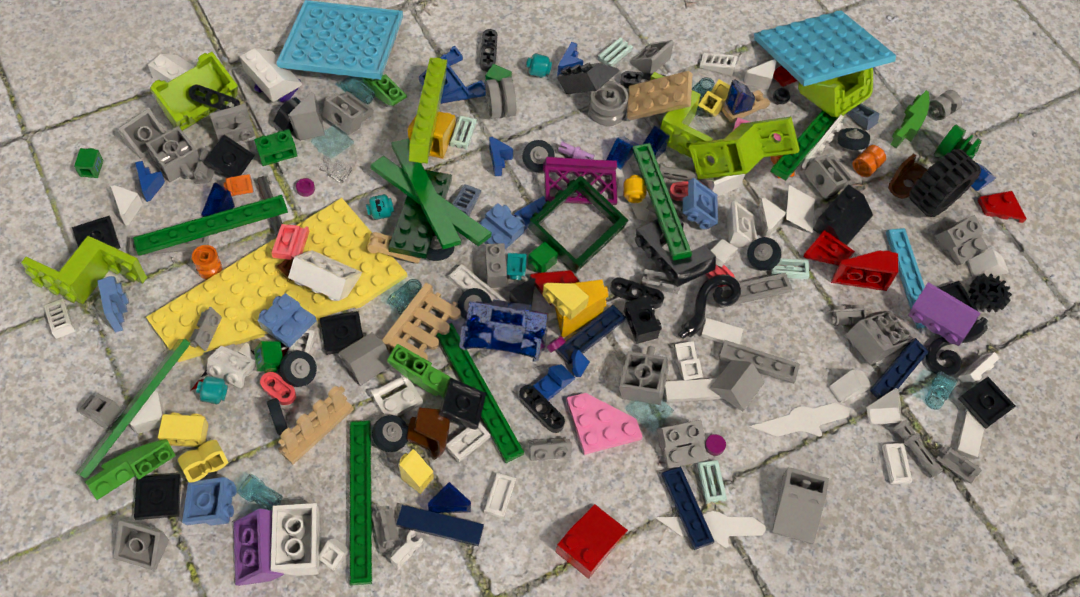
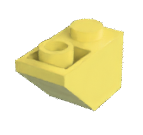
M546 283L543 288L544 299L557 307L559 313L570 320L588 305L589 296L576 284Z
M414 449L409 454L405 453L399 461L401 480L421 494L434 479L433 470Z

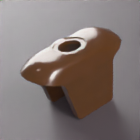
M914 153L901 163L889 183V191L897 198L905 199L909 197L912 187L905 186V180H910L915 185L923 174L930 169V167L926 169L922 165L914 163L917 156Z
M420 407L417 410L416 417H411L409 420L406 439L428 449L432 459L435 460L445 451L450 419L440 416V409Z

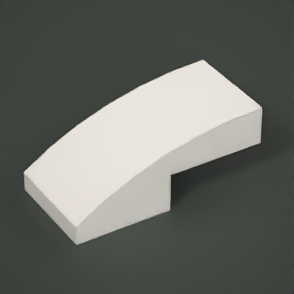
M694 341L674 344V352L682 379L694 380L703 378Z

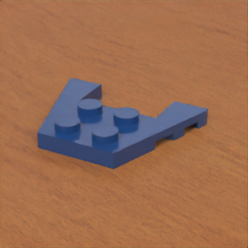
M456 46L450 48L449 53L440 57L447 60L446 79L440 104L486 96L485 84L482 80L465 87L450 67L463 60V55ZM427 70L419 76V82L422 86L424 85Z

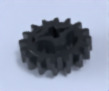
M983 273L980 277L976 276L969 285L968 293L972 294L970 299H975L974 305L979 304L980 310L987 308V312L990 313L993 309L996 313L999 309L1003 310L1011 301L1009 298L1012 293L1008 292L1010 286H1005L1006 281L1001 282L999 280L1000 276L993 278V275L990 273L987 277Z

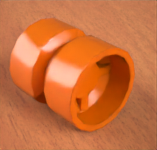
M870 145L854 159L852 163L853 168L860 176L870 177L886 161V154L879 146Z
M201 245L193 251L192 260L201 278L207 280L222 271L221 261L213 246Z

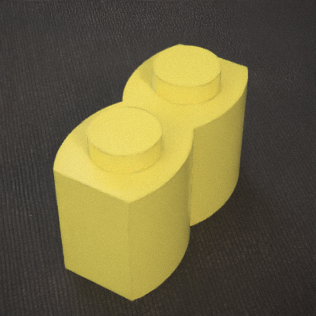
M217 440L207 441L197 450L187 451L177 459L189 483L201 480L209 472L218 471L228 463Z

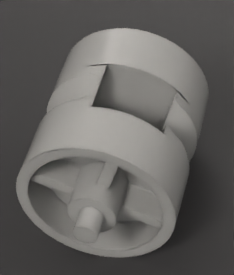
M947 90L929 102L928 111L936 120H943L961 108L962 99L956 91Z

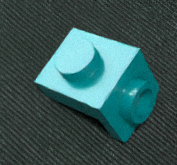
M508 253L507 276H510V280H521V277H525L527 254Z

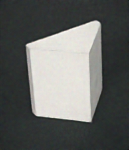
M745 174L698 179L697 177V180L720 196L740 188Z
M733 201L727 214L728 241L735 247L749 248L750 244L757 239L755 215L738 202Z

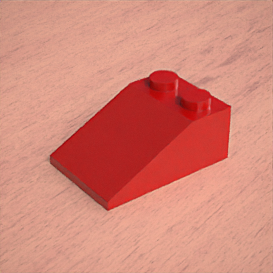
M879 250L842 260L831 279V283L887 291L898 274V253Z
M594 504L560 540L556 547V553L590 579L628 530Z

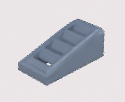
M861 103L846 114L868 131L878 124L880 113Z
M464 184L452 204L470 216L481 194V190Z

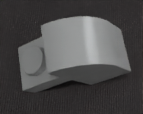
M98 393L96 396L90 395L78 412L97 422L101 427L108 428L120 414L121 409L113 400Z

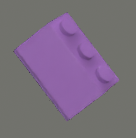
M928 282L912 306L908 316L916 323L926 326L931 332L941 335L949 343L960 346L981 313Z
M257 509L233 522L236 586L270 582L284 575V573L271 571L272 510Z

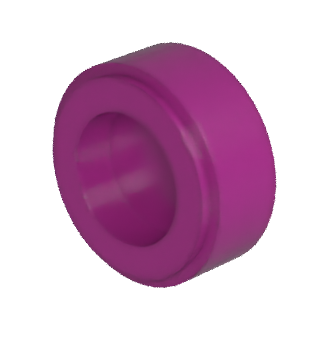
M309 178L300 179L296 183L297 193L303 197L311 196L315 191L314 182Z
M559 336L551 341L546 348L551 353L566 341L562 336Z
M718 434L710 435L705 442L706 451L713 456L721 455L726 448L725 439Z

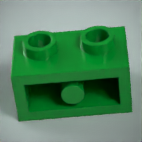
M289 129L254 139L262 166L298 156Z

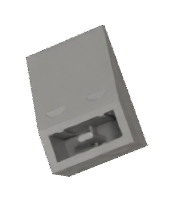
M891 311L860 320L845 335L869 365L883 360L908 345L914 339L910 331L903 327L898 321V317Z
M788 467L782 476L772 533L814 544L826 500L829 478Z

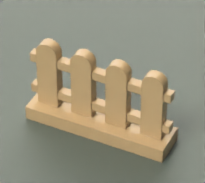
M425 283L382 339L388 352L390 353L399 344L428 360V356L424 351L426 348L431 350L438 348L439 340L435 337L437 333L446 335L450 331V325L446 321L449 318L452 320L460 318L461 311L457 307L458 304L456 302L451 304L445 301L438 292L433 294L432 285ZM432 308L444 314L441 319L430 313ZM423 323L433 330L431 333H428L419 328L420 324ZM412 338L422 345L418 349L408 343V340Z
M334 386L329 391L327 399L324 401L318 400L313 405V411L309 415H301L297 420V425L292 430L287 428L282 432L281 439L278 441L281 445L278 451L292 465L354 410L353 406L346 401L347 397L342 394L345 392L342 386Z

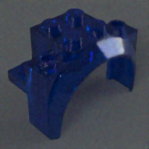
M494 299L491 303L470 300L467 321L461 328L459 348L462 350L471 348L500 350L533 358L532 362L539 361L546 346L548 332L546 328L549 313L533 311L532 305Z

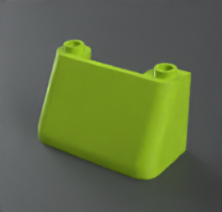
M213 52L200 55L197 66L168 83L165 80H157L152 83L150 91L173 128L179 126L184 131L209 116L210 113L219 110L192 100L189 96V89L193 85H201L236 98L238 85ZM196 91L195 93L198 96H206V94L201 93L200 91ZM217 94L211 96V103L216 104L219 98Z
M873 68L803 86L799 82L798 89L801 95L828 115L839 118L840 115L843 116L871 96L873 92Z

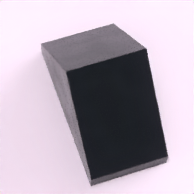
M531 278L510 291L509 301L524 320L528 321L536 278Z

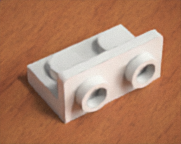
M220 346L208 358L207 374L224 379L225 382L242 388L245 377L255 368L256 360Z

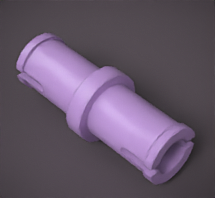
M563 141L560 144L561 147L559 146L558 152L572 158H589L594 160L595 155L581 150V147H574Z

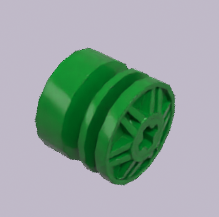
M955 124L936 149L934 156L940 159L954 149H961L973 159L978 152L982 140L978 138L972 144L971 142L975 136L973 134L965 140L963 137L966 130Z

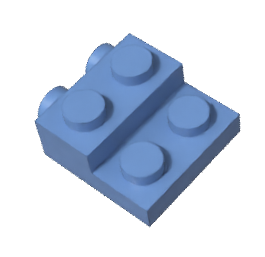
M692 178L688 181V196L683 198V214L687 216L689 221H695L699 224L701 229L713 227L718 224V195L695 178Z
M499 203L485 214V218L479 223L492 232L491 237L484 243H504L505 249L517 240L525 230L524 220L520 216H513L508 206H501Z
M108 276L98 280L104 314L113 330L119 332L123 331L122 323L125 322L123 313L128 312L126 304H129L127 293H124L122 284L117 283L114 276Z
M286 293L282 296H277L273 300V305L268 310L265 309L260 312L259 319L257 320L261 329L289 348L317 321L313 314L302 308L298 301Z
M226 477L188 482L182 523L185 525L206 523L210 526L228 524L230 517L234 515V508L231 505L232 497L237 493L234 482Z

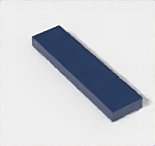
M611 305L570 337L562 346L556 349V352L568 364H571L573 362L571 355L574 349H578L582 354L623 323L626 317L614 305Z
M917 338L912 339L871 387L870 392L877 399H880L893 389H899L927 355L928 350Z
M682 467L662 472L661 476L693 549L697 550L713 544V536Z
M402 505L396 527L479 547L484 524Z

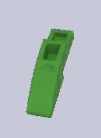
M386 74L382 75L381 80L359 77L363 82V86L369 92L388 105L394 106L407 98V95Z
M927 90L922 95L918 94L913 101L914 104H910L904 111L906 115L901 125L902 128H897L892 135L894 139L891 145L897 148L905 138L912 142L917 135L929 109L930 98Z
M399 344L395 346L387 359L389 364L417 386L435 397L437 395L444 396L447 381L452 377L432 367V363Z
M167 439L145 444L101 465L103 470L85 481L94 498L98 500L134 476L138 480L176 455Z

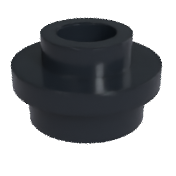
M778 88L773 93V100L778 104L788 103L790 100L789 91L785 88Z

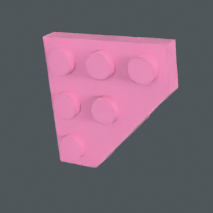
M587 393L567 397L566 402L584 455L642 440L643 436L636 418Z

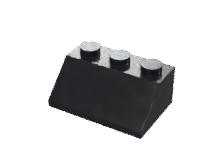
M589 62L584 65L577 64L574 67L566 66L561 70L562 73L557 76V79L566 94L591 92L601 88L619 72V69L601 63L591 64Z
M848 184L820 215L813 230L820 235L825 230L845 245H848L873 216L864 194Z

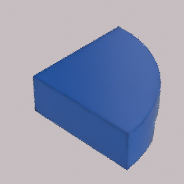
M574 349L571 355V359H573L572 371L576 377H581L590 361L578 349Z

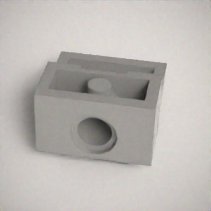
M346 91L342 95L335 93L325 100L322 116L350 135L361 127L363 121L373 115L374 110Z
M246 104L210 113L218 141L224 134L235 142L255 137Z
M824 155L815 158L804 171L805 175L825 199L837 195L848 184L852 186L855 183L854 179L834 155L830 157Z
M975 215L965 218L935 235L943 251L948 250L957 266L988 249L980 235L984 230Z
M701 420L656 428L660 448H663L667 469L708 460ZM689 443H690V445H687V446L677 447V446H680V445H684V444H689Z

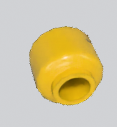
M631 175L630 178L624 181L623 196L628 202L640 203L646 198L647 189L643 178H640L639 175Z

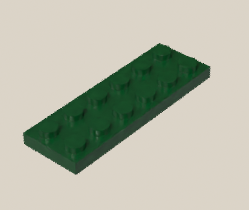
M425 170L436 193L446 199L452 175ZM407 196L389 244V252L426 259L434 231L421 205Z

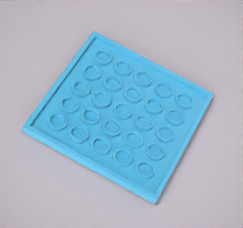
M305 0L277 60V66L285 69L381 80L403 19V11Z
M835 11L834 13L823 14L819 17L807 18L804 21L792 22L788 25L777 26L773 29L754 33V40L803 86L896 61V55L843 11Z

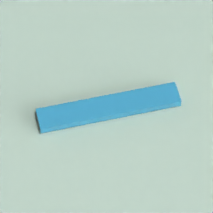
M905 228L887 230L886 236L891 251L898 253V272L911 309L925 286ZM915 322L917 329L927 328L921 323Z

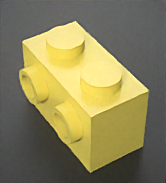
M180 413L163 414L158 439H167L170 446L200 447L206 442L209 424L205 416L200 414H191V416Z

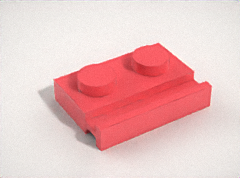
M281 224L272 250V257L292 260L295 256L302 254L309 235V227L300 228L297 225Z

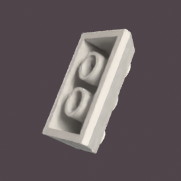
M254 48L240 56L243 70L272 102L302 86L300 80L289 69L277 66L278 57L272 51Z
M160 54L148 64L153 79L156 81L165 80L167 83L195 67L178 55Z
M311 250L294 257L288 278L294 280V283L297 285L311 288L315 293H323L331 300L340 301L348 297L362 272Z
M317 503L273 506L271 571L295 576L319 574L320 511Z

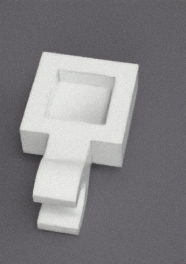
M414 530L408 533L407 543L402 547L398 546L391 554V563L397 570L423 544L422 538L417 542L411 540L415 536Z

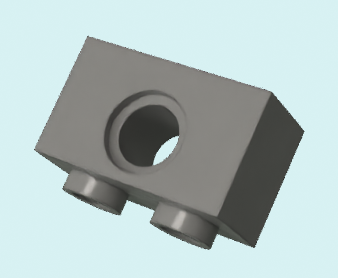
M485 244L487 285L490 288H505L507 284L505 244Z

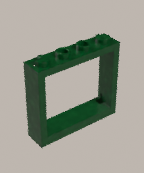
M581 175L576 180H571L564 191L562 189L559 190L552 202L547 201L542 206V211L539 213L535 212L529 219L530 223L528 229L542 242H546L558 253V258L575 274L622 231L629 221ZM578 190L614 225L582 255L575 259L540 224Z

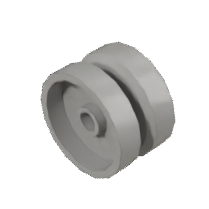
M502 78L500 88L495 79L486 80V103L490 118H500L502 110L506 117L516 116V96L512 78Z
M608 81L597 91H591L588 111L589 116L594 122L603 126H614L621 123L625 118L629 99L628 92L624 86L617 82Z

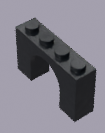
M679 218L680 223H681L682 228H683L684 223H683V222L681 221V219ZM658 219L636 228L635 242L637 246L645 251L647 257L651 258L657 268L662 270L666 274L667 279L672 281L677 287L715 270L716 255L706 245L691 251V257L673 260L670 252L662 248L667 243Z

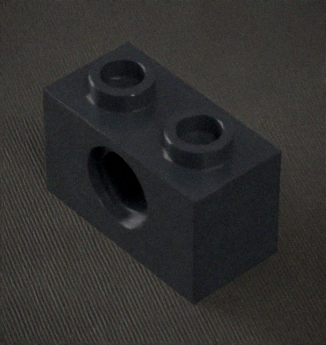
M648 297L626 302L623 312L636 344L657 339L662 326L660 320L656 319L654 315L655 309L653 304L649 302Z

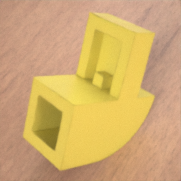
M719 79L711 92H706L698 105L699 108L714 117L722 111L725 102L734 88Z

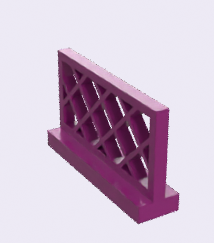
M546 157L543 163L545 201L552 202L555 198L550 196V190L553 187L558 191L562 188L557 183L563 179L568 184L570 180L566 175L573 173L577 178L580 174H582V177L586 174H591L595 178L591 185L598 181L604 187L600 194L606 190L612 194V200H607L612 205H617V161ZM549 172H555L560 178L554 182L549 177ZM603 175L611 176V182L608 185L601 179ZM578 190L576 191L579 194L577 197H569L564 202L592 204Z

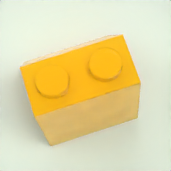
M444 112L438 113L429 156L444 159L456 126L455 115ZM416 116L408 126L409 140H411Z
M602 279L571 283L576 284L589 296L587 307L572 320L562 316L557 307H555L562 337H566L580 329L603 312L604 307L607 305L608 288L604 286Z

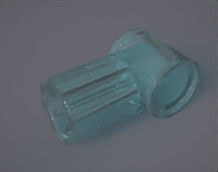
M348 76L340 82L345 92L348 91L367 105L375 97V93L364 84L361 77Z
M252 474L248 475L237 490V493L249 502L254 501L267 510L272 511L273 506L280 505L283 498L281 494L267 487L261 479Z

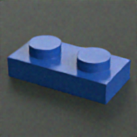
M542 196L514 213L515 217L520 216L524 220L525 230L528 228L529 219L533 214L542 211L541 208L546 203L545 197Z

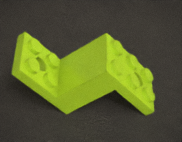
M654 72L651 76V80L662 78L665 76ZM693 90L691 93V106L667 112L662 120L658 142L664 146H668L692 158L689 148L690 144L713 141L712 137L689 127V124L696 115L701 96L700 93Z
M791 116L741 123L725 139L689 145L698 179L747 174L763 157L795 154L800 151ZM774 133L781 136V141H777L774 138ZM712 156L715 162L711 163L707 157Z
M90 236L86 237L60 271H56L29 257H25L21 262L26 269L25 272L32 278L33 284L40 288L44 286L55 295L61 294L72 303L78 302L82 305L98 286V280L103 279L109 270L115 274L125 275L132 282L138 281L143 284L147 279L138 258Z

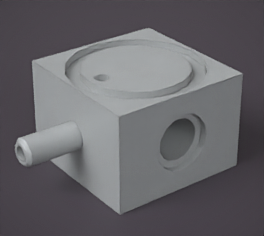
M179 126L146 143L153 161L169 182L183 175L187 178L193 177L192 170L196 169L198 162L201 160L196 148Z
M648 346L646 354L628 351L620 382L622 399L661 405L669 371L667 357L654 355V346Z

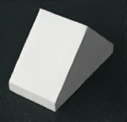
M773 59L747 70L743 82L769 90L777 61Z
M116 185L111 186L125 226L129 225L143 205L139 194Z
M762 198L758 211L763 236L769 238L783 222L786 212L766 198Z
M990 249L967 261L972 277H980L983 273L989 276L990 273L992 275L1008 274L1009 272L1003 256L994 249Z
M851 370L830 385L829 388L839 403H842L870 390L873 385L863 371Z
M897 388L866 407L870 424L901 423V402L899 389Z
M157 391L152 393L130 422L134 432L139 434L160 428L162 415L165 414L163 400Z

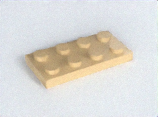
M685 71L629 86L627 118L634 120L690 107L693 73Z

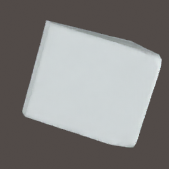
M335 538L330 539L320 552L319 560L334 571L348 555L350 549Z

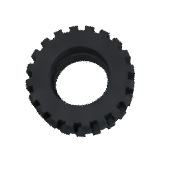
M954 149L945 154L944 157H941L923 174L912 187L909 198L926 216L936 217L954 204L979 177L981 168L963 150Z

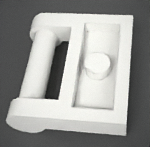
M400 374L399 378L378 389L370 390L383 416H400L423 403L412 382L402 374ZM403 384L406 386L405 389L382 400V395Z

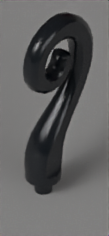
M723 274L708 279L701 286L696 297L694 313L681 326L683 330L678 333L680 338L693 337L700 330L705 319L707 296L714 287L727 285L732 290L731 296L724 298L721 296L723 288H716L713 292V299L717 304L727 307L737 302L741 295V287L734 277Z
M984 317L976 320L962 343L973 342L980 338L988 329L986 325L988 320ZM940 337L929 345L926 363L933 373L945 377L952 376L960 370L962 360L955 351L944 350L939 355L940 360L951 359L953 365L944 367L938 363L936 359L937 352L944 346L952 345L944 337Z

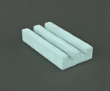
M620 37L598 55V60L605 65L613 67L632 51L633 46H628V42H623V39Z
M459 116L450 141L451 147L456 145L457 148L464 147V150L468 149L477 119ZM466 121L460 139L456 141L462 122ZM471 122L468 135L466 137L465 142H463L467 128L469 126V123Z
M781 258L777 265L787 266H775L771 269V276L786 273L788 278H809L808 260Z
M718 460L698 462L697 468L705 504L726 501L727 497ZM710 466L714 467L715 476L720 493L719 496H717ZM704 467H706V472L712 494L711 497L708 490Z

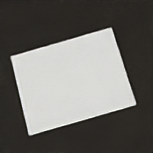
M789 185L786 219L813 233L815 199Z

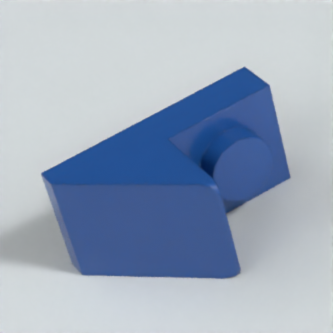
M570 43L558 65L557 76L562 73L561 70L566 66L583 65L584 61L578 58L577 43Z
M489 137V150L494 175L502 176V168H505L504 160L513 159V148L494 137Z
M143 161L135 162L144 197L147 202L151 201L165 183L162 172L151 174L150 168L145 167Z
M978 164L981 168V173L971 185L976 191H979L996 179L981 164Z
M562 364L549 367L548 374L533 386L549 401L574 381L575 377Z

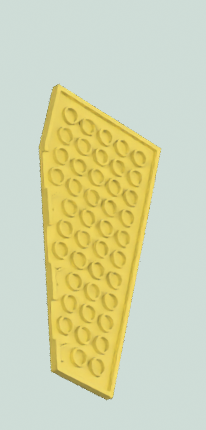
M340 198L297 226H300V228L309 227V235L303 253L313 250L362 272L348 297L340 301H334L323 293L313 292L307 286L295 284L294 280H287L277 270V266L286 259L272 257L275 238L146 318L167 348L171 350L179 339L189 341L194 329H199L197 323L201 313L208 310L209 307H212L222 317L207 351H204L199 345L196 348L189 345L178 360V362L201 356L205 352L218 349L220 346L238 345L264 337L268 333L261 329L257 320L259 319L260 312L265 309L268 310L273 305V300L277 296H282L286 293L298 301L302 308L313 314L318 321L320 318L354 307L355 309L361 308L407 278V272L393 256L379 252L370 253L367 250L372 232L343 198Z

